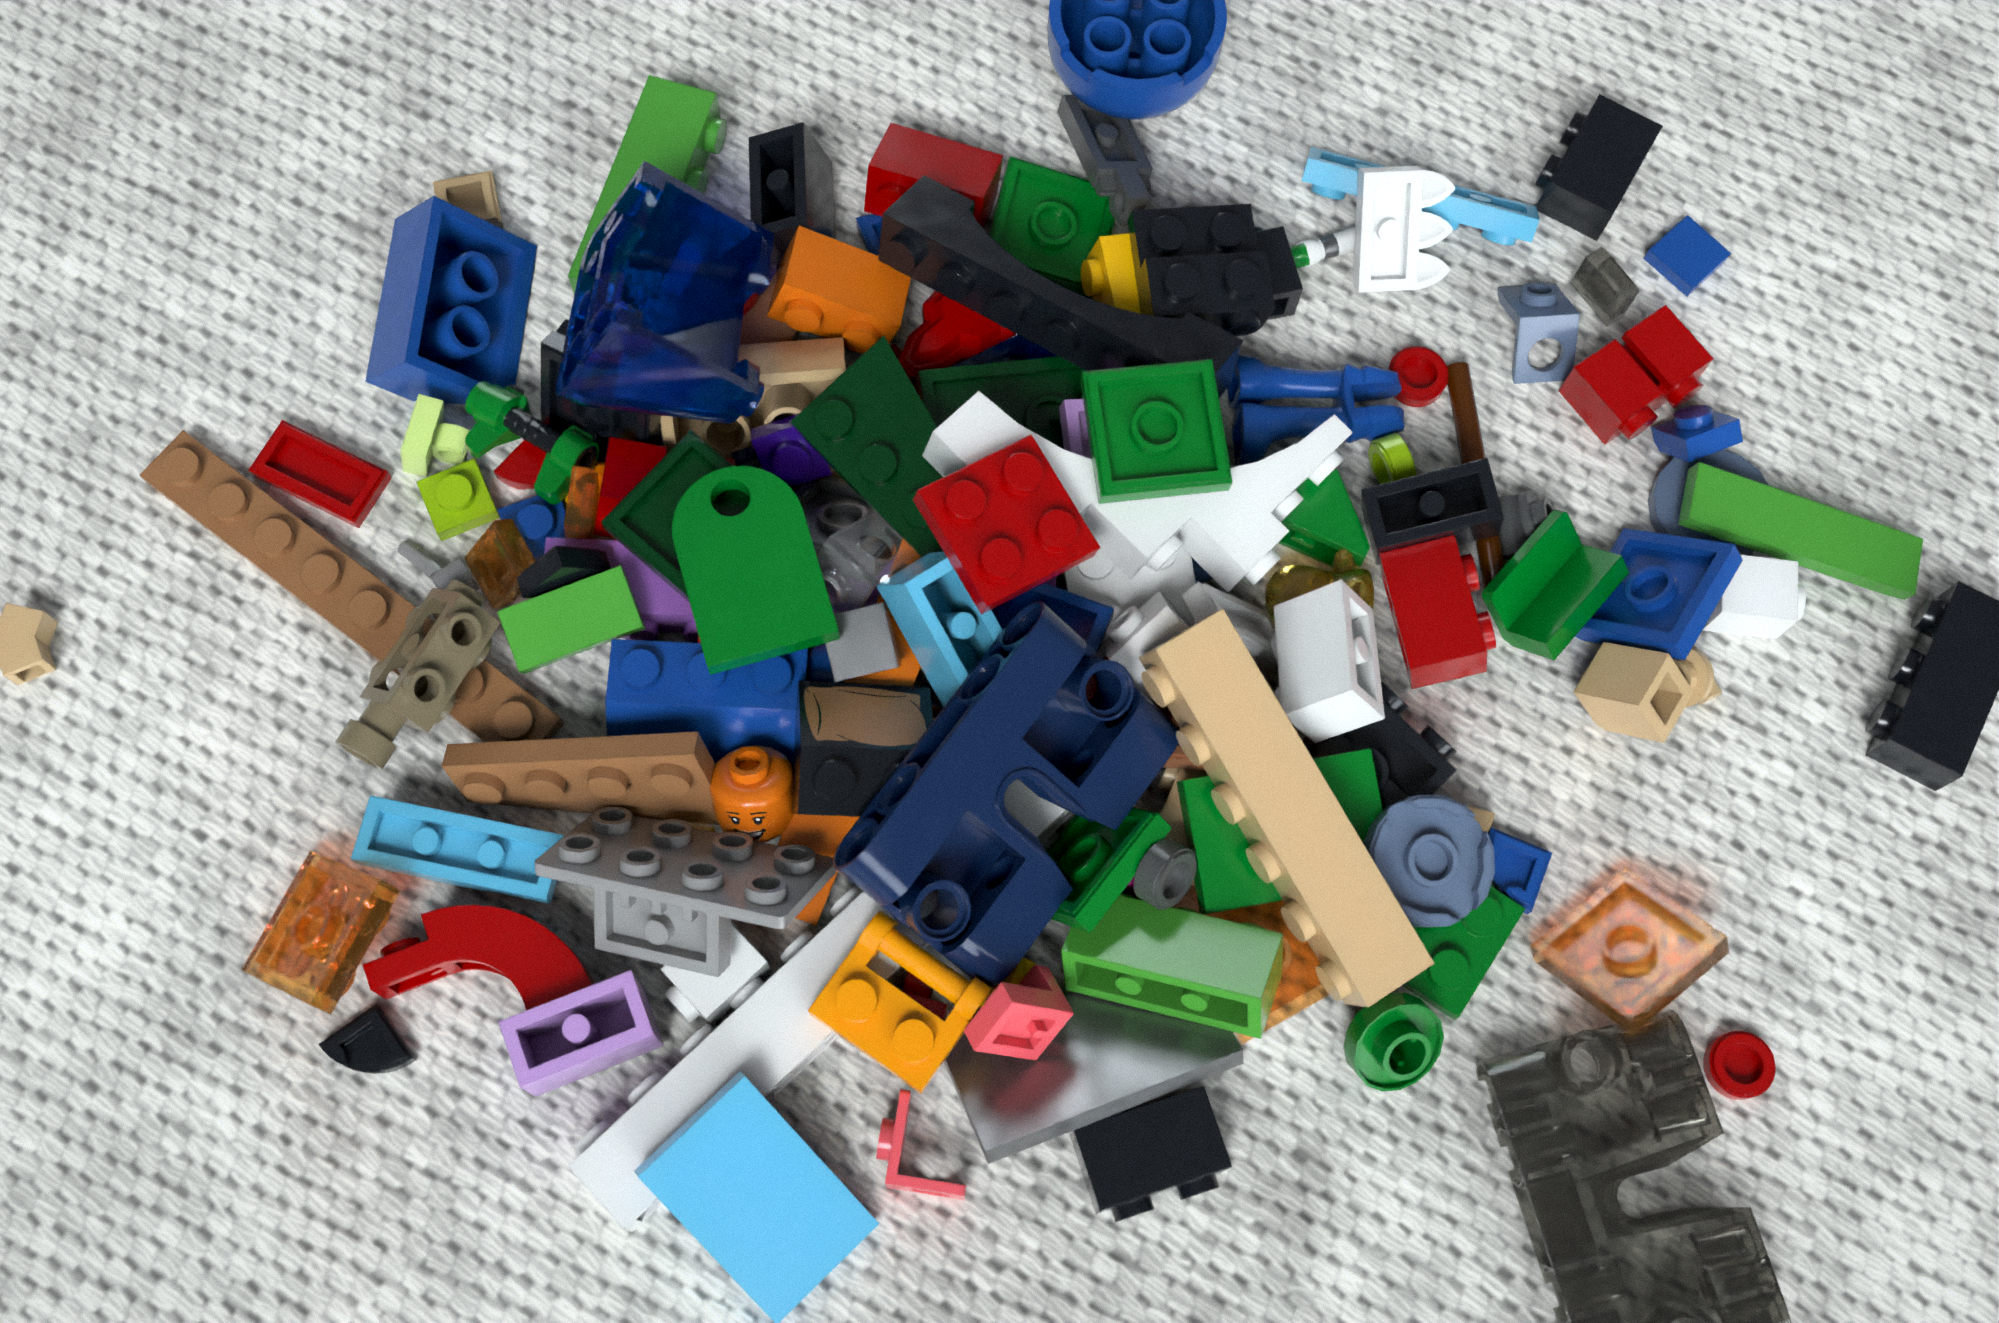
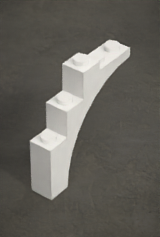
M978 391L932 432L922 456L945 477L1032 434L1101 547L1100 550L1130 579L1147 563L1155 571H1158L1182 547L1228 593L1244 576L1255 585L1281 559L1272 548L1289 532L1281 522L1304 499L1296 489L1307 478L1318 486L1344 460L1336 450L1353 432L1334 414L1300 442L1260 461L1230 468L1233 483L1229 491L1098 504L1092 459L1064 450L1018 424Z

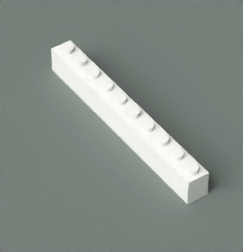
M1018 779L1008 786L1004 795V804L1008 813L1036 836L1041 844L1073 815V813L1038 797ZM857 886L852 887L833 905L830 914L834 919L816 936L808 930L786 948L780 957L785 964L766 982L761 977H757L741 989L730 1003L735 1011L716 1029L709 1023L696 1031L680 1048L679 1052L684 1058L664 1077L659 1071H656L643 1080L627 1099L632 1104V1107L615 1123L611 1125L608 1120L601 1121L589 1130L576 1144L575 1149L580 1155L568 1167L623 1229L633 1232L663 1204L637 1177L634 1170L739 1071L770 1102L839 1037L835 1032L809 1015L808 1010L856 945L862 932L877 912L881 910L896 921L890 912ZM936 890L930 892L924 898L920 909L921 918L928 916L934 910L938 898ZM897 923L896 930L926 951L932 948L931 945L911 929ZM881 952L878 953L868 967L892 985L907 972V970Z

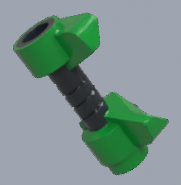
M481 381L470 391L466 399L465 410L473 416L476 424L467 434L465 442L471 456L480 458L492 448L520 438L538 447L547 454L535 481L534 490L538 496L550 504L560 503L576 483L584 479L594 468L600 450L599 445L596 443L597 435L587 427L580 429L574 425L562 433L532 416L527 397L524 396V390L516 385H507L503 388L498 384L492 385L487 381Z

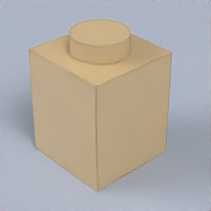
M1603 642L1589 667L1584 670L1580 682L1573 693L1595 724L1604 730L1665 743L1694 691L1669 653Z

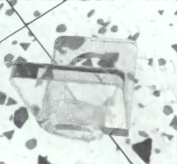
M872 512L829 536L817 556L834 614L864 607L877 584L912 564L918 555L878 513ZM869 535L883 540L891 549L892 557L889 559H879L871 556L862 548L859 538Z

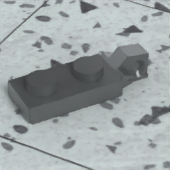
M1062 95L1057 113L1092 188H1095V193L1099 197L1109 196L1110 213L1119 226H1128L1127 220L1132 210H1145L1147 203H1150L1149 191L1151 190L1149 178L1153 170L1129 119H1120L1102 114L1082 103L1074 95Z

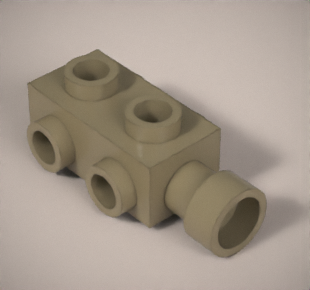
M454 579L451 580L445 590L432 588L423 603L415 607L407 616L406 628L386 658L376 663L372 668L369 683L360 695L369 704L358 721L349 720L335 743L368 765L383 770L397 748L393 741L404 725L429 732L434 724L442 721L453 708L456 701L455 691L469 670L477 667L489 653L492 645L491 637L501 623L482 609L486 602L485 598L468 585ZM432 614L436 622L427 635H425L423 623ZM397 668L400 675L389 690L386 684L387 676L393 669Z

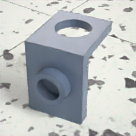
M1529 283L1519 286L1498 287L1499 303L1516 324L1512 364L1513 383L1565 381L1574 367L1580 313L1554 283ZM1545 338H1552L1560 342L1561 352L1553 364L1544 368H1536L1529 364L1528 354L1536 342Z

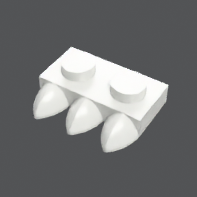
M1418 166L1358 168L1353 270L1355 290L1358 292L1418 290L1437 283L1450 272V267L1438 257L1419 252V249L1428 248L1439 243L1452 232L1453 227L1446 220L1433 213L1421 211L1422 208L1430 207L1443 201L1455 190V185L1449 179L1434 171L1423 170Z

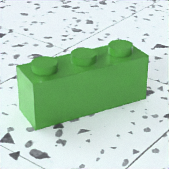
M1121 893L1091 933L1074 927L1070 928L1061 949L1065 988L1068 991L1261 1039L1282 976L1283 933L1267 930L1254 923H1237L1203 915L1186 907H1170L1165 910H1159L1143 900L1136 899L1126 893Z

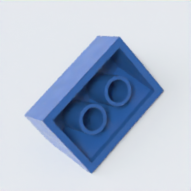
M432 196L395 218L365 382L411 401H416L418 394L443 400L446 404L465 405L470 391L481 381H487L492 385L498 384L503 388L507 385H515L537 246L436 196Z
M612 639L605 699L607 736L698 732L715 764L733 750L745 746L759 745L771 747L781 752L793 766L797 681H808L810 660L808 648L710 675L701 643Z

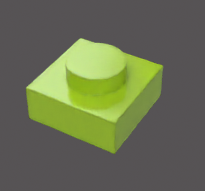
M475 458L416 481L436 533L441 541L500 518Z

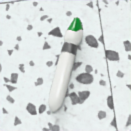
M1356 226L1326 235L1317 240L1307 239L1291 247L1296 268L1310 267L1322 259L1354 252Z

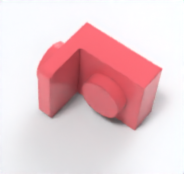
M1035 964L1018 985L1001 982L986 999L984 1005L964 1029V1032L974 1051L1037 1060L1074 1012L1049 967Z

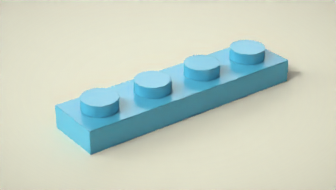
M1311 146L1302 181L1311 183V191L1318 195L1342 200L1345 199L1346 193L1357 196L1358 168L1387 166ZM1455 185V190L1446 199L1421 210L1440 216L1453 227L1452 230H1457L1459 224L1482 229L1481 236L1483 238L1510 246L1515 245L1517 239L1532 243L1540 220L1537 206Z

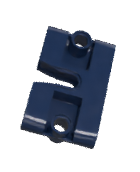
M1041 600L1033 601L1022 608L1010 620L837 847L832 865L853 884L890 912L898 923L911 929L970 978L974 979L977 977L988 986L994 987L1005 980L1014 970L1059 909L1058 907L1073 890L1037 837L1014 819L1006 810L1004 795L1008 786L1018 779L1038 797L1090 822L1096 821L1108 828L1117 830L1179 744L1176 731L1180 727L1134 687L1132 676L1123 665L1116 661L1104 659ZM1095 673L1098 682L1097 691L1094 697L1088 701L1085 693L1086 684ZM936 890L938 898L934 910L928 916L921 918L920 909L924 898L930 892Z

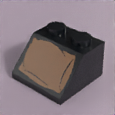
M798 680L791 813L860 817L933 722L930 687Z

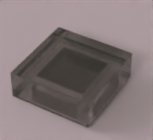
M1603 247L1598 248L1584 258L1570 282L1606 327L1624 316L1640 292L1635 283Z

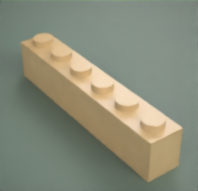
M1224 609L1203 618L1138 657L1145 668V671L1141 673V678L1146 690L1160 707L1167 705L1180 727L1176 731V737L1181 749L1194 765L1199 766L1202 764L1212 780L1215 788L1211 790V796L1215 806L1231 825L1237 823L1250 844V847L1246 849L1249 863L1265 883L1269 884L1272 882L1285 903L1280 909L1281 915L1292 934L1301 942L1307 941L1319 960L1320 964L1315 967L1316 974L1328 994L1336 1001L1342 1000L1346 1005L1370 1007L1435 964Z

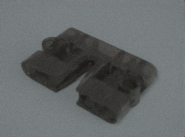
M1668 1009L1593 1030H1582L1571 1036L1477 1061L1476 1075L1478 1081L1485 1080L1492 1100V1103L1486 1104L1500 1148L1507 1146L1514 1167L1508 1173L1544 1283L1552 1282L1559 1304L1558 1307L1553 1308L1558 1323H1671L1675 1319L1681 1323H1792L1751 1207L1679 1208L1636 1219L1628 1216L1618 1204L1617 1192L1623 1180L1634 1175L1667 1167L1724 1133L1687 1030L1675 1011ZM1574 1048L1586 1050L1592 1055L1597 1069L1592 1082L1581 1079L1571 1067L1570 1057Z

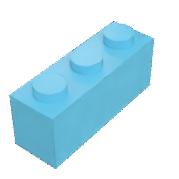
M944 551L926 554L879 583L876 587L944 708L1003 630L992 610L981 615Z

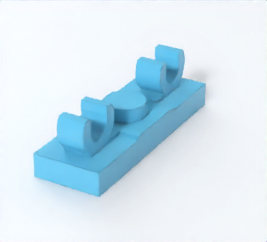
M370 795L351 860L358 865L551 904L557 880L535 875V860L562 839L564 835Z

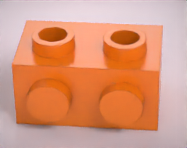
M798 226L781 259L766 317L783 322L797 331L810 332L823 338L843 337L844 345L848 349L858 353H865L882 336H885L890 344L901 326L911 277L878 260V255Z

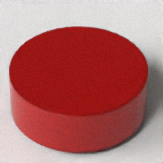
M1412 346L1402 349L1392 358L1387 370L1398 372L1401 383V392L1393 397L1400 403L1411 407H1424L1437 401L1448 382V369L1444 360L1436 352L1425 347Z
M1731 1031L1720 1035L1711 1041L1704 1053L1703 1068L1708 1082L1718 1093L1727 1098L1746 1100L1759 1096L1771 1086L1774 1080L1776 1065L1773 1053L1761 1038L1750 1032Z

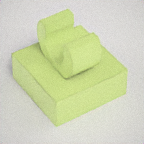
M418 394L401 447L403 472L428 476L433 457L439 461L455 465L464 463L468 451L465 438L469 430L454 424L444 423L443 400Z

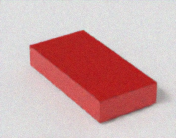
M284 420L280 422L248 470L253 477L358 529L392 479L388 471Z

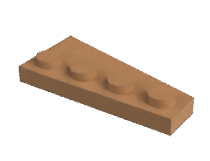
M698 732L447 744L441 765L467 802L594 813L596 810L605 807H622L631 811L632 815L649 819H679L691 823L719 825L715 818L709 790L716 764Z

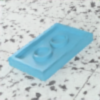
M740 1071L634 1170L637 1177L774 1323H780L879 1225V1222Z

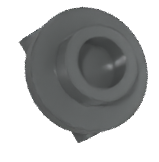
M1527 490L1517 495L1498 497L1504 516L1499 533L1504 560L1511 559L1554 510L1548 498L1539 499L1533 490Z

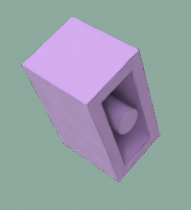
M632 970L498 1021L519 1087L535 1097L664 1046L644 986Z

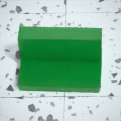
M1555 509L1482 592V598L1505 641L1515 648L1555 660L1629 574L1622 555L1581 544L1568 513Z

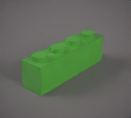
M648 76L568 273V279L577 303L645 321L651 304L660 305L664 300L665 294H663V290L669 276V271L665 268L671 252L677 253L682 239L688 235L689 221L685 216L690 203L699 204L704 197L708 182V170L704 167L710 153L718 155L725 142L727 122L725 119H721L716 93L659 77Z

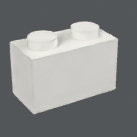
M1338 580L1273 606L1275 633L1271 637V647L1278 662L1279 687L1275 691V696L1291 723L1314 743L1385 719L1373 609L1343 580Z

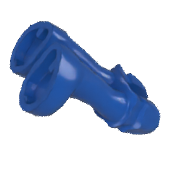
M1239 354L1230 386L1227 388L1229 407L1231 410H1236L1232 424L1234 451H1240V453H1234L1236 466L1262 460L1271 443L1275 441L1306 437L1334 414L1353 432L1344 441L1348 443L1362 438L1372 442L1391 433H1399L1405 427L1404 410L1401 407L1391 405L1354 406V402L1383 400L1401 392L1398 372L1363 365L1359 369L1350 364H1345L1340 370H1304L1271 366L1252 355ZM1284 398L1333 399L1332 407H1291L1260 404L1267 400Z

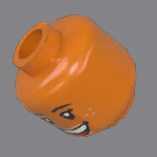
M754 745L733 750L716 763L709 790L715 818L724 833H745L752 837L753 842H768L782 835L794 815L791 813L794 772L793 766L787 757L774 748Z

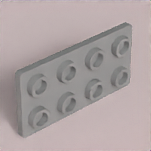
M605 807L596 810L535 860V875L593 888L595 949L719 977L731 964V919L774 929H785L834 876L836 869L832 865L833 857L816 854L814 850L807 846H778L764 842H753L752 837L745 833H716L692 828L690 823L679 819L662 821L632 815L631 811L622 807Z

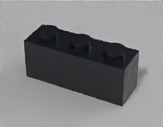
M1960 581L1937 598L1929 595L1917 609L1911 622V628L1919 631L1912 648L1908 646L1902 650L1894 661L1888 675V679L1895 682L1896 686L1890 699H1883L1875 707L1865 727V732L1873 736L1865 754L1866 756L1934 791L1963 776L1999 691V601Z

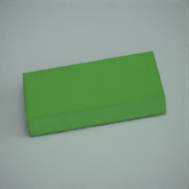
M621 565L497 611L517 668L523 674L611 642L612 639H619L646 629L626 571Z

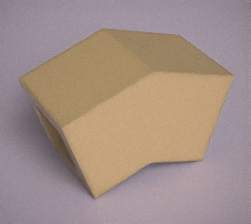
M6 603L0 616V668L2 674L16 685H20L55 671L56 667L49 645L58 622L45 611Z

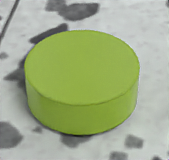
M1391 433L1371 442L1368 450L1369 462L1379 485L1417 475L1412 455L1404 440L1397 433Z

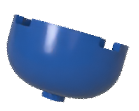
M1050 0L1047 38L1053 66L1063 84L1078 100L1102 114L1130 120L1150 119L1168 114L1191 101L1212 76L1220 57L1226 30L1225 0Z

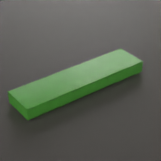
M1701 462L1688 469L1678 525L1781 560L1798 561V566L1884 595L1905 600L1916 594L1923 538Z

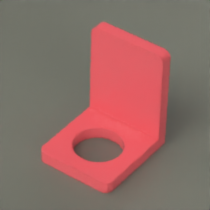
M900 1089L896 1119L883 1117L876 1159L888 1161L885 1180L886 1188L964 1200L966 1185L899 1175L912 1098L911 1090Z

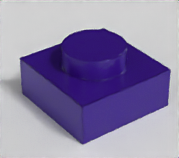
M798 414L751 429V442L763 470L778 476L790 487L832 474V467L793 428L790 421Z

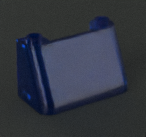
M644 161L599 223L584 251L556 383V393L580 406L727 424L735 422L740 416L749 417L755 411L762 398L764 383L759 381V366L747 359L741 360L738 363L744 304L753 293L761 295L773 279L776 271V262L771 260L774 233Z

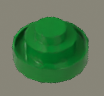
M1406 992L1389 993L1370 1007L1362 1008L1355 1015L1346 1031L1343 1048L1346 1062L1367 1086L1379 1091H1395L1416 1083L1431 1070L1441 1053L1444 1034L1441 1021L1420 998Z

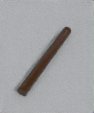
M1466 362L1452 363L1447 366V386L1461 464L1486 457L1469 364ZM1500 534L1475 541L1484 589L1505 566Z

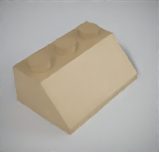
M844 338L658 351L655 378L663 381L660 423L664 447H667L666 455L692 430L722 457L735 459V466H750L763 469L751 442V429L799 414L845 372ZM832 468V474H830L829 476L841 478L839 474Z

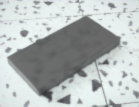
M1076 992L1064 995L1074 1014L1037 1060L974 1051L964 1033L944 1061L988 1164L1244 1064L1243 1049L1231 1031Z

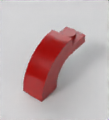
M483 905L451 906L420 914L428 940L421 942L420 938L412 937L393 942L380 950L381 958L362 964L370 990L386 1000L449 975L472 970L493 972L511 980L521 995L526 1011L596 984L590 972L577 955L558 936L542 924L511 910Z

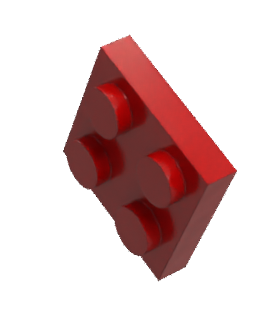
M1032 434L918 489L913 498L915 505L981 615L1094 557L1101 548Z

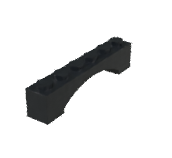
M922 176L883 213L879 261L1086 371L1212 359L1218 397L1220 398L1230 386L1242 347V339L1190 312L1182 319L1136 313L1097 302L1050 281L1018 261L987 234L973 216L975 201L926 176Z

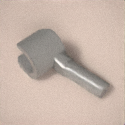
M408 540L403 541L399 545L398 553L422 570L432 580L437 589L445 590L452 579L468 585L475 591L480 589L474 579L471 580L473 578L472 574L460 558L441 568L436 560L430 558Z

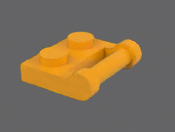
M880 910L868 923L856 945L816 998L808 1012L809 1015L922 1094L964 1034V1029L984 1005L993 988L977 977L972 981L963 977L896 930L898 922ZM879 952L955 1004L945 1021L868 968Z

